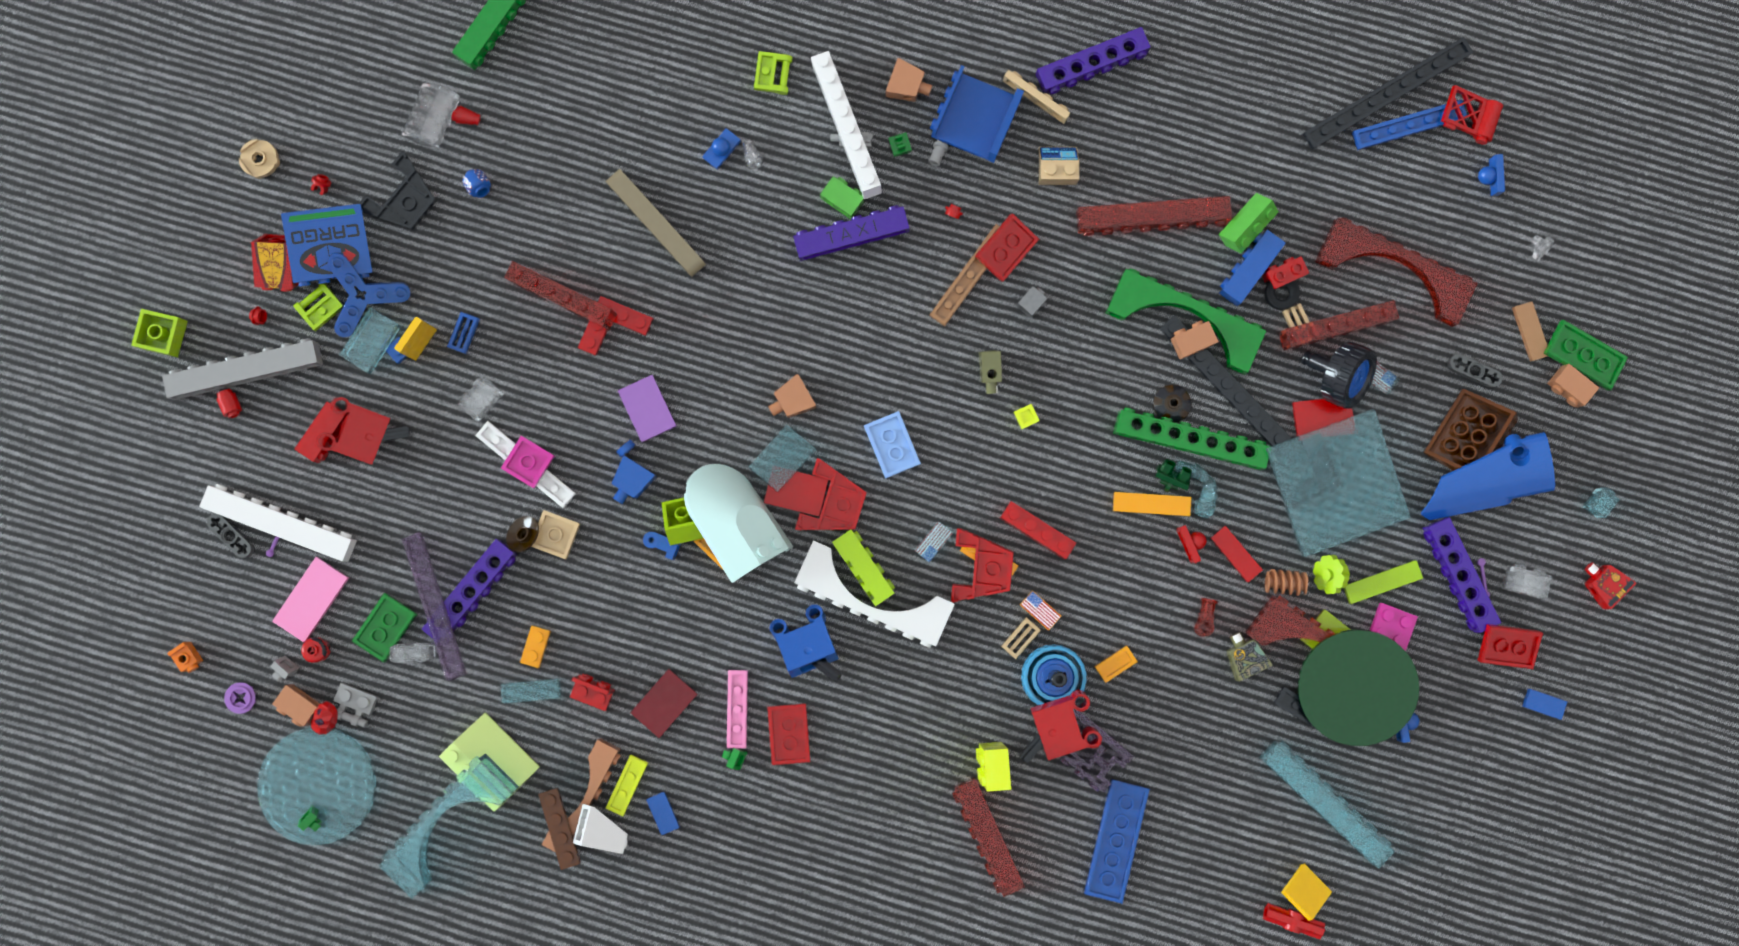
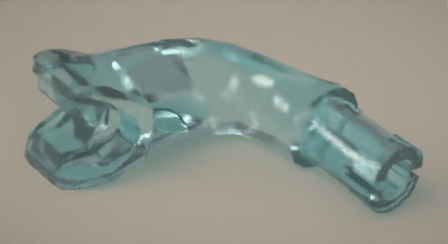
M1178 460L1175 471L1180 472L1182 467H1187L1192 470L1191 478L1198 479L1203 484L1200 498L1194 506L1195 515L1202 518L1212 516L1216 509L1215 503L1217 498L1215 480L1199 464L1195 463L1194 465Z

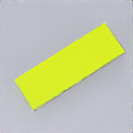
M632 754L629 756L606 809L624 816L649 762Z

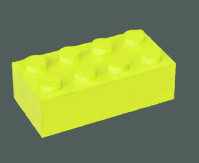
M1002 742L979 743V748H976V760H978L981 767L977 768L980 784L985 787L986 791L1011 790L1008 748Z

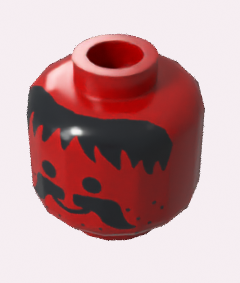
M310 638L303 643L301 654L308 662H322L330 654V645L323 638Z

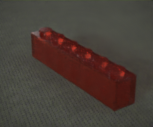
M514 261L511 262L504 276L510 283L608 331L617 316V313L611 308Z
M1392 300L1287 328L1279 332V337L1283 350L1286 351L1391 323L1399 319V314L1395 301Z
M975 777L953 786L955 792L952 793L956 803L960 802L963 810L960 811L963 819L970 822L971 828L968 830L972 838H977L980 844L977 846L978 852L981 857L985 856L988 862L985 864L989 876L994 875L996 881L993 882L997 894L1001 892L1003 897L1025 888Z

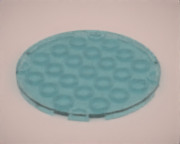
M306 728L284 737L267 754L258 776V799L265 818L282 836L300 844L323 845L335 842L349 835L363 822L373 804L376 779L368 754L351 736L336 729H332L328 734H318L312 728ZM313 805L319 810L317 818L322 821L321 827L316 832L309 826L302 831L297 827L298 821Z

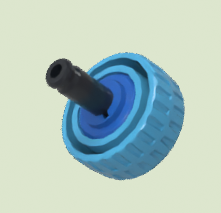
M1051 644L1037 648L1029 654L1022 666L1021 681L1027 696L1035 704L1041 705L1069 696L1075 690L1084 691L1085 684L1087 683V672L1081 658L1074 651L1065 646Z

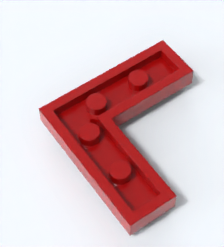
M600 296L578 349L597 356L611 322L646 336L654 319Z

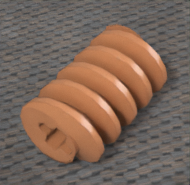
M1271 569L1266 573L1265 591L1269 593L1270 588H1273V593L1276 594L1279 588L1281 594H1284L1285 590L1288 589L1289 595H1292L1293 590H1296L1297 596L1300 595L1301 591L1306 595L1308 575L1306 572L1299 574L1298 571L1293 573L1286 571L1284 573L1283 570L1276 572L1275 569Z

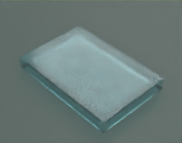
M369 307L339 355L371 374L401 325Z
M786 425L753 461L749 469L776 492H779L816 449Z

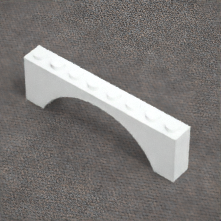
M814 540L794 582L798 584L797 588L804 592H808V590L816 592L815 597L824 601L827 597L833 600V605L843 608L845 605L851 608L849 612L858 616L861 613L868 616L867 620L878 624L879 621L885 623L886 629L896 632V629L904 632L902 636L911 640L916 637L921 640L920 644L929 648L932 645H937L955 605L936 596L926 604L906 611H884L868 606L855 598L840 581L833 565L832 549Z

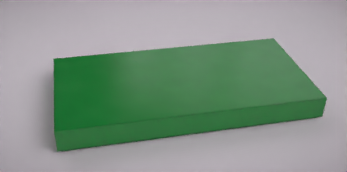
M1565 320L1559 322L1544 351L1545 355L1563 365H1572L1590 381L1608 391L1613 389L1628 359L1626 355Z

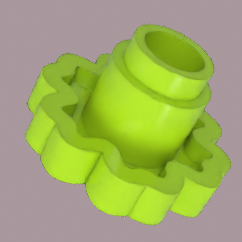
M1336 555L1322 556L1321 561L1315 562L1313 574L1316 576L1314 583L1319 590H1324L1326 594H1337L1341 592V588L1347 587L1350 576L1348 566L1343 559H1338Z

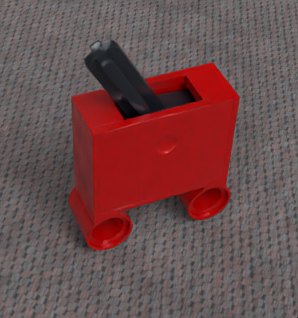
M335 397L330 405L333 412L340 415L347 413L337 440L329 433H321L316 439V444L324 451L332 450L372 465L381 441L409 437L410 432L408 426L386 429L390 421L389 417L354 405L344 397ZM339 400H343L346 404L345 409L342 411H338L335 408V404ZM326 436L330 437L331 444L328 447H323L321 439Z
M1075 690L1069 696L1030 708L1038 735L1020 754V758L1024 762L1028 763L1042 747L1047 760H1051L1088 747L1097 748L1101 744L1102 737L1095 727L1088 726L1084 728L1082 734L1078 727L1073 709L1081 712L1087 710L1090 706V700L1084 691ZM1078 697H1084L1082 704H1075ZM1090 734H1096V738L1093 741L1087 740Z

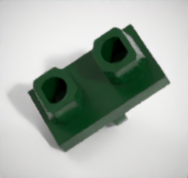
M1166 459L1162 465L1159 464L1157 466L1155 477L1160 479L1159 483L1165 485V492H1169L1170 488L1176 491L1178 488L1188 490L1192 473L1191 469L1182 467L1180 472L1174 471L1175 463L1169 459Z

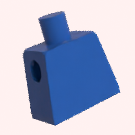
M623 456L612 481V485L619 488L613 499L621 504L624 503L628 495L637 499L657 476L628 457Z

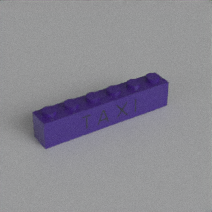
M892 206L888 208V211L884 212L880 210L873 211L866 217L858 215L852 217L851 221L844 222V220L836 221L832 226L828 227L821 225L815 227V230L807 232V230L797 232L793 238L799 260L804 261L908 233L909 224L904 206Z

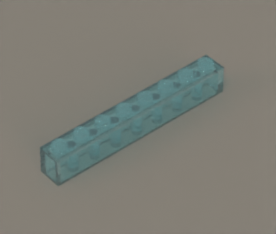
M1274 741L1259 758L1363 857L1379 869L1395 852L1390 847L1392 844L1385 837L1382 836L1380 838L1376 834L1377 829L1370 823L1365 824L1361 820L1363 816L1355 809L1350 810L1347 807L1349 803L1340 795L1337 797L1333 793L1334 789L1327 782L1323 784L1318 779L1320 777L1318 773L1312 768L1308 770L1304 766L1305 761L1298 755L1294 757L1289 752L1291 748L1286 743Z

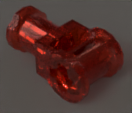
M1201 598V611L1194 625V631L1198 636L1205 637L1211 635L1214 631V610L1218 601ZM1205 623V626L1208 627V630L1204 631L1203 633V629L1200 628V625H1204Z

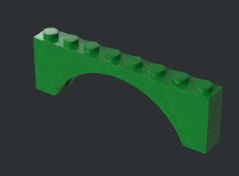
M1125 269L1105 314L1123 321L1139 310L1155 306H1170L1189 311L1204 322H1210L1213 331L1223 346L1227 368L1243 375L1249 372L1266 333V330L1262 329L1261 325L1253 322L1250 324L1239 315L1232 316L1227 314V310L1223 308L1209 306L1210 303L1205 300L1199 299L1198 301L1193 299L1191 294L1175 291V288L1171 285L1159 284L1155 278L1139 275L1140 272L1135 269Z

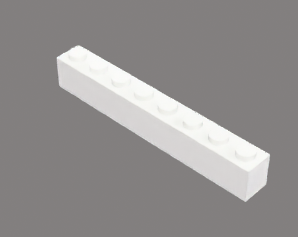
M829 51L811 57L814 72L864 200L881 194L882 189L879 178Z
M223 485L207 486L199 507L337 560L349 562L357 540L351 538V534L343 531L340 534L336 533L331 526L325 524L322 527L315 525L317 522L306 517L302 520L298 518L299 514L287 511V513L281 512L280 507L269 504V507L265 506L260 499L254 497L251 500L244 498L246 495L235 490L233 493L228 492V487Z

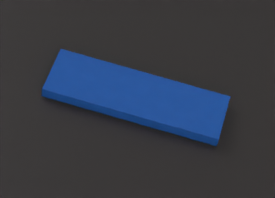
M1111 779L1084 894L1123 904L1149 795V788Z

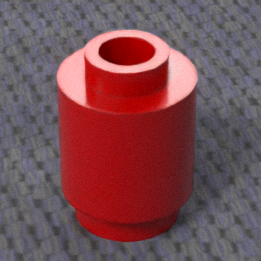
M225 389L216 394L218 397L216 399L224 417L232 419L240 415L239 412L242 411V407L236 393L232 392V389Z

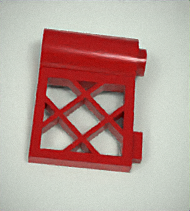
M1454 85L1452 86L1441 122L1444 123V127L1451 130L1457 128L1472 135L1476 143L1486 145L1492 142L1503 104L1496 100H1487ZM1456 93L1462 95L1463 103H1457ZM1472 100L1480 103L1478 110L1475 112L1470 103ZM1465 104L1469 114L1463 117L1459 107ZM1453 109L1458 117L1456 121L1448 118L1450 111ZM1471 117L1473 122L1472 128L1467 127L1464 119Z

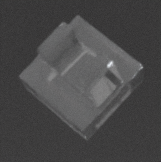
M1536 235L1529 244L1534 250L1532 257L1539 261L1552 248L1555 240L1550 236L1543 239Z

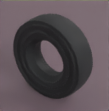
M1269 281L1265 288L1267 303L1277 310H1286L1293 307L1300 296V288L1296 281L1284 285L1289 290V297L1286 300H1280L1276 297V289L1273 288Z

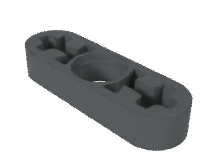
M1453 355L1447 361V367L1450 371L1488 388L1499 386L1502 383L1503 377L1498 370L1464 355ZM1459 359V364L1466 365L1468 363L1466 367H1455L1456 364L1453 361ZM1472 366L1478 367V376H1473L1470 373ZM1483 375H1494V379L1496 381L1491 383V379L1488 377H1483Z
M212 514L208 517V528L236 556L248 558L253 555L254 545L226 517L219 514ZM220 519L219 524L226 528L222 529L220 526H214L216 523L214 520ZM230 530L235 533L233 541H228L226 538V534ZM239 543L242 546H247V553H241L242 548L234 544Z

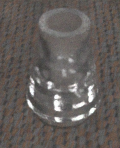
M744 141L742 147L745 165L749 169L761 167L763 157L753 144V141Z

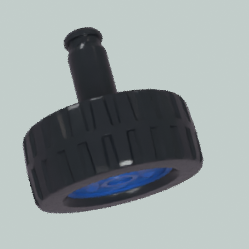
M1346 342L1337 349L1331 359L1311 351H1306L1302 356L1301 362L1303 365L1324 373L1321 393L1326 401L1345 409L1355 407L1367 393L1376 372L1377 355L1366 346L1354 342Z

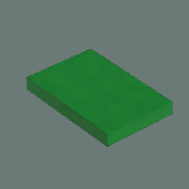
M384 593L352 642L380 661L386 662L417 616V613L389 594Z

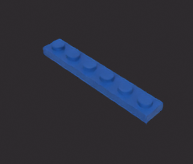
M1458 100L1457 103L1460 104L1463 103V101ZM1446 104L1353 131L1352 135L1357 151L1444 126L1441 119ZM1462 105L1459 108L1464 117L1467 115L1464 105ZM1453 109L1450 111L1448 118L1456 121L1458 117Z

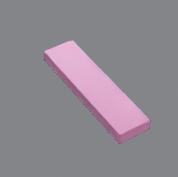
M728 670L727 748H747L748 670Z

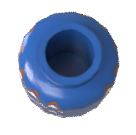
M471 169L463 177L462 183L472 197L481 198L489 193L491 182L481 169Z

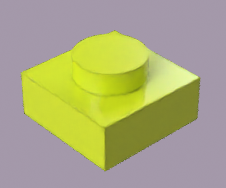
M1032 404L1014 412L1021 429L1039 422Z

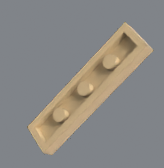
M1010 70L1006 72L1003 78L1004 83L1014 90H1017V88L1023 90L1024 97L1065 124L1070 115L1066 106L1063 104L1058 105L1049 94H1043L1038 91V88L1033 83L1024 81L1019 73L1011 72Z

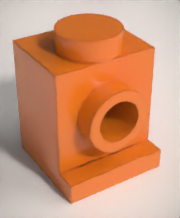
M183 642L167 653L168 656H171L180 672L191 673L203 661L192 642Z

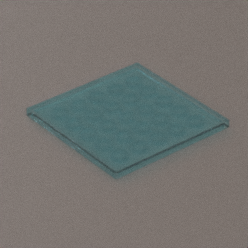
M1375 409L1266 448L1302 557H1307L1411 518Z

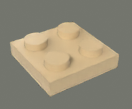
M543 510L538 523V537L531 547L567 560L580 523Z

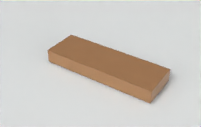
M1533 302L1513 307L1512 310L1530 362L1547 357L1544 354L1547 343Z

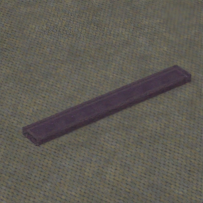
M417 532L402 539L446 681L450 682L467 673L423 535Z

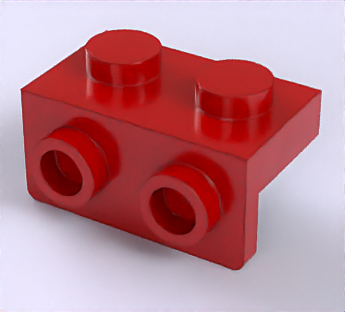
M1302 256L1296 259L1291 257L1283 261V265L1279 267L1273 265L1267 268L1262 278L1265 283L1270 281L1273 288L1277 289L1308 275L1309 270Z

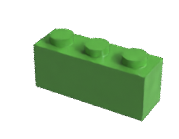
M1255 193L1219 233V236L1225 246L1242 254L1279 211L1273 200Z

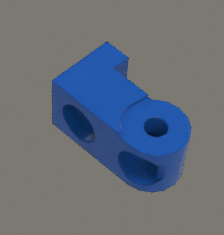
M648 532L643 537V543L646 547L667 552L666 558L675 560L681 543L670 546L668 538L656 532Z

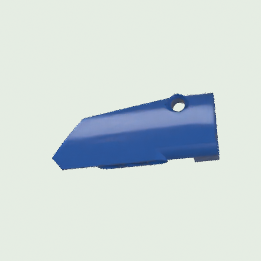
M1544 432L1525 436L1524 439L1517 434L1509 435L1504 440V447L1441 476L1432 498L1421 512V515L1428 520H1434L1503 506L1511 503L1512 499L1554 491V466L1546 434Z

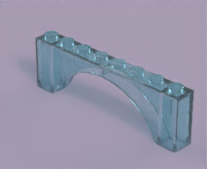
M486 753L480 758L478 756L473 758L469 763L471 767L467 771L464 769L457 775L458 781L455 784L451 783L445 788L444 792L446 794L442 798L439 796L432 802L433 808L430 811L427 809L420 815L419 819L421 821L418 824L414 823L406 831L408 835L405 838L402 836L395 842L396 848L393 851L390 849L383 855L382 859L384 861L379 867L411 899L419 894L432 880L428 867L427 848L433 827L447 809L465 802L481 801L501 805L519 787Z

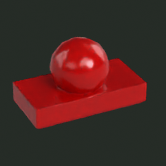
M1186 525L1176 528L1190 563L1193 564L1201 561L1197 550L1205 547L1207 542L1205 535L1198 531L1190 534Z

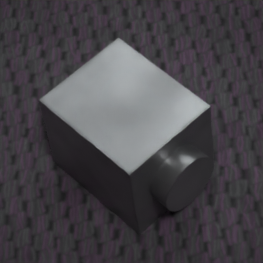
M1032 286L1018 302L1017 307L1031 319L1046 302V293L1039 287L1035 288Z

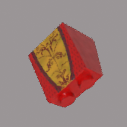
M264 234L251 242L254 287H262V290L280 288L281 291L287 292L292 291L299 285L298 283H293L285 235Z

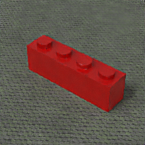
M1012 501L1009 502L999 518L1063 560L1067 559L1076 545L1075 541Z

